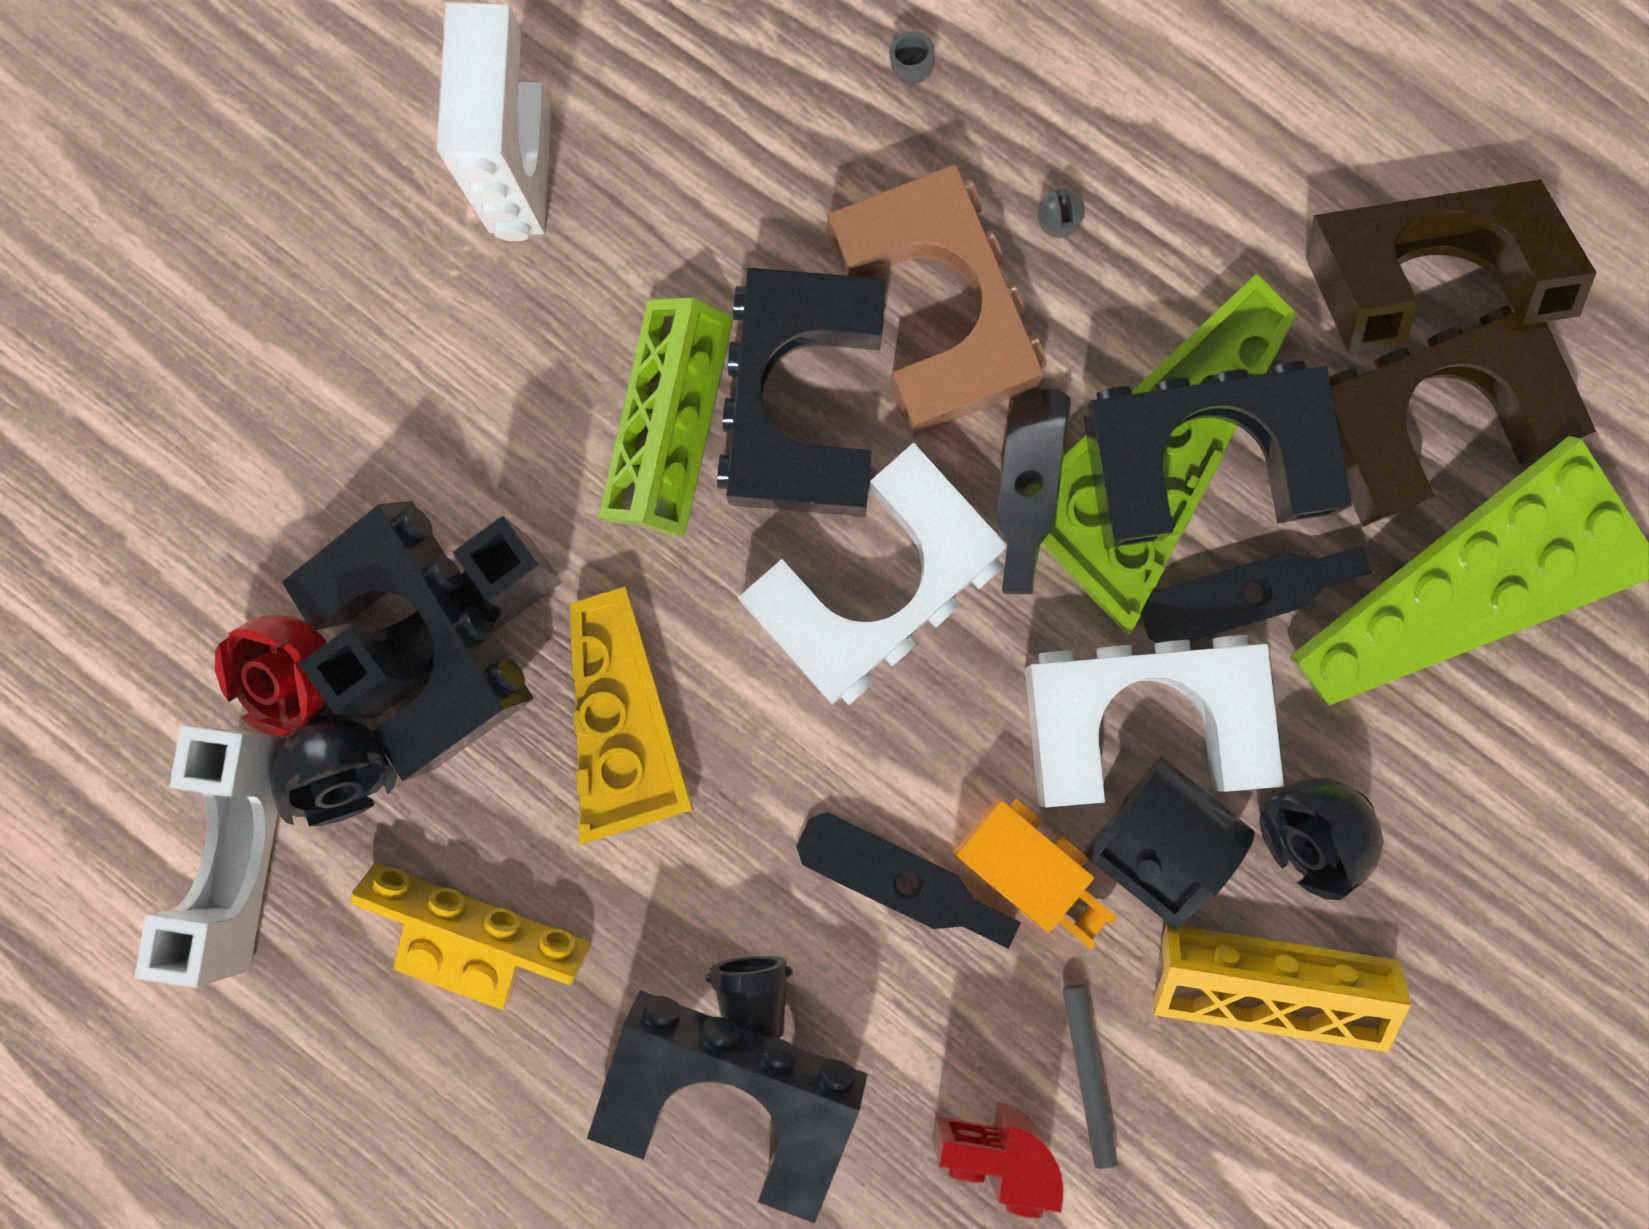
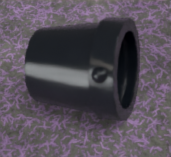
M748 956L722 961L710 968V973L705 976V980L711 984L712 989L716 992L721 1017L732 1021L737 1026L770 1038H780L783 1036L785 1024V983L788 977L793 974L792 968L787 966L784 958L777 956Z

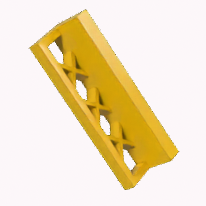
M1168 923L1161 939L1164 970L1153 1000L1154 1015L1389 1053L1411 1006L1401 960L1189 926H1181L1176 930ZM1177 985L1202 989L1206 993L1194 999L1173 997ZM1248 996L1261 998L1265 1003L1248 1009L1236 1007L1232 1002ZM1305 1006L1322 1008L1324 1011L1310 1018L1294 1016L1291 1013ZM1366 1015L1383 1018L1378 1029L1355 1026L1350 1021Z

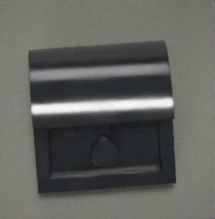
M1161 756L1124 798L1122 807L1088 844L1084 855L1174 929L1178 930L1210 894L1216 896L1232 877L1252 845L1255 830Z

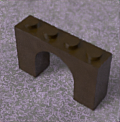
M1541 179L1317 214L1313 218L1306 260L1348 353L1407 344L1418 300L1401 264L1417 257L1429 255L1453 256L1481 266L1498 281L1522 326L1579 317L1597 273Z
M1509 304L1480 317L1478 320L1481 327L1463 333L1460 325H1457L1428 338L1426 341L1429 348L1411 355L1408 347L1405 346L1374 360L1377 368L1375 370L1358 376L1355 368H1350L1329 377L1351 502L1362 527L1435 497L1411 444L1406 425L1409 400L1421 381L1440 377L1453 378L1466 382L1478 389L1492 404L1519 464L1549 452L1568 436L1580 439L1596 432L1547 322L1522 326L1514 309Z

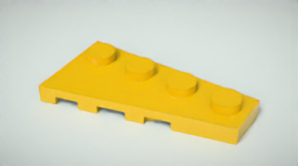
M626 586L569 603L572 678L575 685L576 711H574L575 735H577L578 770H576L580 809V824H578L579 845L694 810L630 593Z

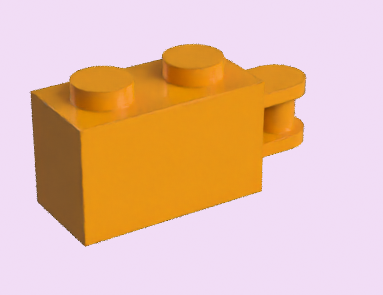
M1015 798L1009 806L1002 800L996 799L952 854L1047 933H1050L1059 923L1086 947L1093 950L1097 945L1093 940L1107 922L1113 925L1118 918L1085 890L1094 879L1090 873L1082 868L1089 859L1065 838L1060 837L1054 844L1040 833L1037 828L1043 820L1018 799ZM1079 898L1088 905V908L1074 924L1064 915Z

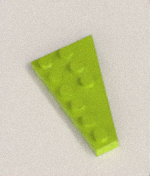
M1256 273L1132 391V394L1155 391V384L1175 378H1189L1190 385L1212 383V376L1236 369L1248 370L1249 377L1266 375L1297 313ZM1203 418L1184 423L1174 429L1167 441L1163 457L1164 477L1174 532L1162 541L1105 549L1086 435L1064 455L1056 525L1040 546L1126 635L1131 634L1136 626L1146 601L1163 574L1173 549L1190 522L1224 456L1223 453L1239 426L1221 419ZM1035 483L1023 496L1036 495L1043 486Z
M1568 436L1290 655L1289 658L1318 697L1330 706L1649 580V542L1583 440Z

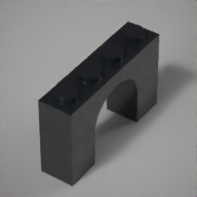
M747 268L746 286L736 285L733 304V320L742 321L741 342H730L728 356V376L737 377L735 398H725L722 428L723 432L732 433L730 455L720 454L717 474V488L727 489L726 497L729 505L866 517L872 450L817 446L797 442L784 435L772 424L765 413L762 400L764 386L772 369L781 359L795 350L816 345L880 350L886 279Z
M1291 361L1271 367L1270 374L1249 377L1248 370L1236 369L1212 376V383L1190 385L1189 378H1175L1155 384V391L1132 394L1131 387L1121 386L1096 393L1097 399L1091 400L1082 414L1104 548L1162 541L1174 532L1163 470L1165 447L1174 429L1184 423L1203 418H1215L1231 422L1244 429L1257 442L1267 464L1277 524L1332 516L1351 507V496L1327 366L1307 369L1305 361Z
M413 501L378 504L282 581L304 620L316 630L348 624L388 592L407 600L416 608L426 622L434 648V662L430 679L423 692L414 701L372 731L402 782L437 769L534 699L525 685V677L521 668L504 651L494 634L492 621L483 610L477 607L463 584V576L460 569L451 559L447 558L432 534L431 522L420 509L416 508Z
M503 515L452 552L464 568L462 573L464 586L477 607L483 610L492 621L494 632L563 583L532 539ZM417 611L394 625L374 632H366L349 626L298 664L334 714L376 719L430 679L434 662V648L428 626Z
M639 990L623 1024L587 1139L644 1160L659 1123L665 1102L671 1095L686 1086L697 1083L713 1082L736 1087L748 1093L762 1104L771 1116L778 1136L758 1203L815 1223L860 1112L868 1073L854 1069L841 1060L827 1059L794 1047L786 1040L770 1038L742 1028L726 1018L712 1017L682 1006L669 997L655 996Z

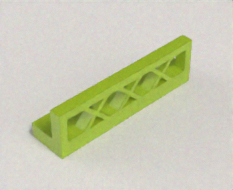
M694 297L651 299L647 301L598 519L609 523L639 525L670 536L685 537L732 328L733 316ZM665 316H674L671 332L661 342L660 336ZM660 371L661 376L658 388L649 397L650 380ZM647 426L648 434L645 445L637 452L635 446L638 434ZM634 481L635 491L630 510L621 509L625 490Z

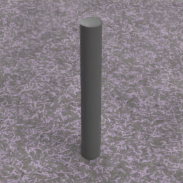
M1071 985L1062 988L1094 1166L1097 1169L1112 1168L1118 1165L1086 985Z

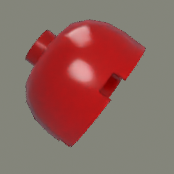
M264 615L252 619L227 633L229 634L228 638L218 644L215 650V673L221 692L228 702L238 698L241 705L249 712L241 717L249 726L267 735L287 736L316 719L326 709L328 704L298 664L327 643L325 638L309 623L294 616Z

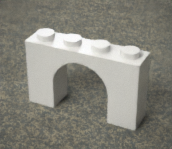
M446 2L437 152L489 233H494L495 237L507 241H524L528 239L529 234L545 235L552 104L543 83L518 82L521 31L509 4Z
M915 443L911 444L870 481L869 492L910 536L919 553L921 562L920 585L913 599L902 610L886 619L873 622H858L840 617L820 602L783 559L777 562L738 597L744 608L832 706L841 698L848 706L852 704L875 683L868 675L884 659L892 667L918 645L911 635L927 621L937 628L961 606L955 598L957 594L971 582L978 590L981 589L1005 567L998 558L1007 549L1006 543Z
M1235 635L1213 638V649L1191 650L1190 640L1155 643V654L1133 656L1131 645L1097 648V659L1074 661L1073 650L1038 654L1039 664H1032L1025 668L1038 807L1046 808L1105 802L1099 748L1101 718L1107 705L1119 691L1139 681H1153L1169 685L1184 694L1197 709L1204 726L1211 791L1227 792L1283 787L1284 782L1268 644L1249 645L1248 635Z
M180 725L169 788L202 793L207 810L205 846L197 875L184 900L173 909L146 914L135 979L198 988L250 970L278 813L272 795L270 774L275 752L288 737L235 729Z

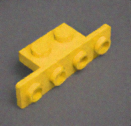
M373 864L351 894L350 903L352 905L403 924L393 970L500 1010L505 1008L512 995L519 967L571 985L586 960L591 947L589 941L573 936L565 930L546 926L519 916L511 910L492 906L465 896L457 890L438 886L411 876L400 869L387 867L382 864Z

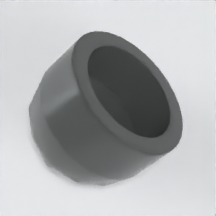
M906 32L896 37L889 48L890 65L899 80L904 83L916 84L923 82L931 75L935 64V52L933 42L927 35L920 32Z
M1058 188L1049 192L1043 198L1038 210V222L1042 230L1055 238H1065L1073 235L1079 229L1085 215V207L1080 195L1069 188ZM1059 200L1066 201L1070 222L1062 223Z

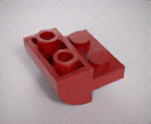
M997 1102L994 1126L935 1117L932 1141L939 1167L948 1168V1175L950 1177L965 1182L983 1183L985 1182L986 1175H988L998 1203L1007 1204L1006 1211L1020 1217L1039 1219L1043 1217L1044 1211L1062 1212L1064 1188L1059 1165L1036 1125L1023 1112L1013 1106Z

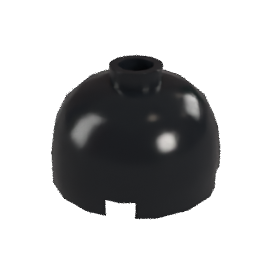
M326 716L317 717L289 735L275 752L270 774L272 795L279 815L286 823L294 825L292 816L306 817L309 827L344 821L365 812L374 806L373 799L368 796L379 791L383 785L388 795L394 788L397 780V774L392 763L370 728L353 720L329 718Z
M1330 778L1299 780L1286 787L1267 802L1268 808L1260 813L1259 824L1263 840L1274 860L1282 869L1287 866L1288 860H1290L1295 869L1304 876L1297 884L1316 896L1327 900H1341L1364 883L1377 868L1384 844L1379 819L1370 800L1348 785Z

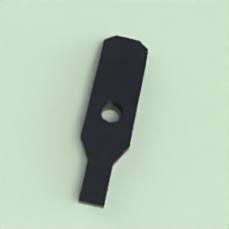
M1029 389L1013 401L1007 429L996 516L997 524L1007 542L1002 592L1004 594L1033 595L1040 545L1056 525L1066 429L1072 404L1071 398L1060 389ZM1035 482L1043 486L1036 495H1022L1023 488L1030 483Z
M1364 546L1319 559L1284 553L1153 591L1146 601L1141 615L1150 640L1156 643L1178 640L1192 641L1303 609L1324 587L1372 574V570ZM1249 582L1259 583L1264 590L1263 599L1259 603L1249 602L1244 595L1245 586Z
M829 812L809 818L796 845L803 866L932 929L964 927L1009 949L1021 924L1020 921L975 900L957 874ZM904 872H912L918 877L919 886L912 894H903L897 889V878Z

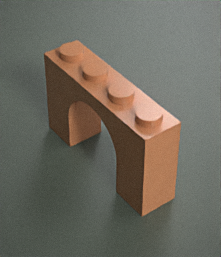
M956 164L827 214V233L845 276L865 277L907 260L930 259L944 263L956 270L967 281L974 294L977 304V323L962 342L947 351L892 372L890 386L911 437L1022 394L1029 389L1037 388L1044 375L1042 368L1047 366L1046 356L1038 337L1035 334L1028 337L1020 316L1025 315V308L1020 292L1013 282L1006 285L998 266L1003 263L999 242L993 231L984 232L977 213L982 211L976 187L971 179L962 180Z

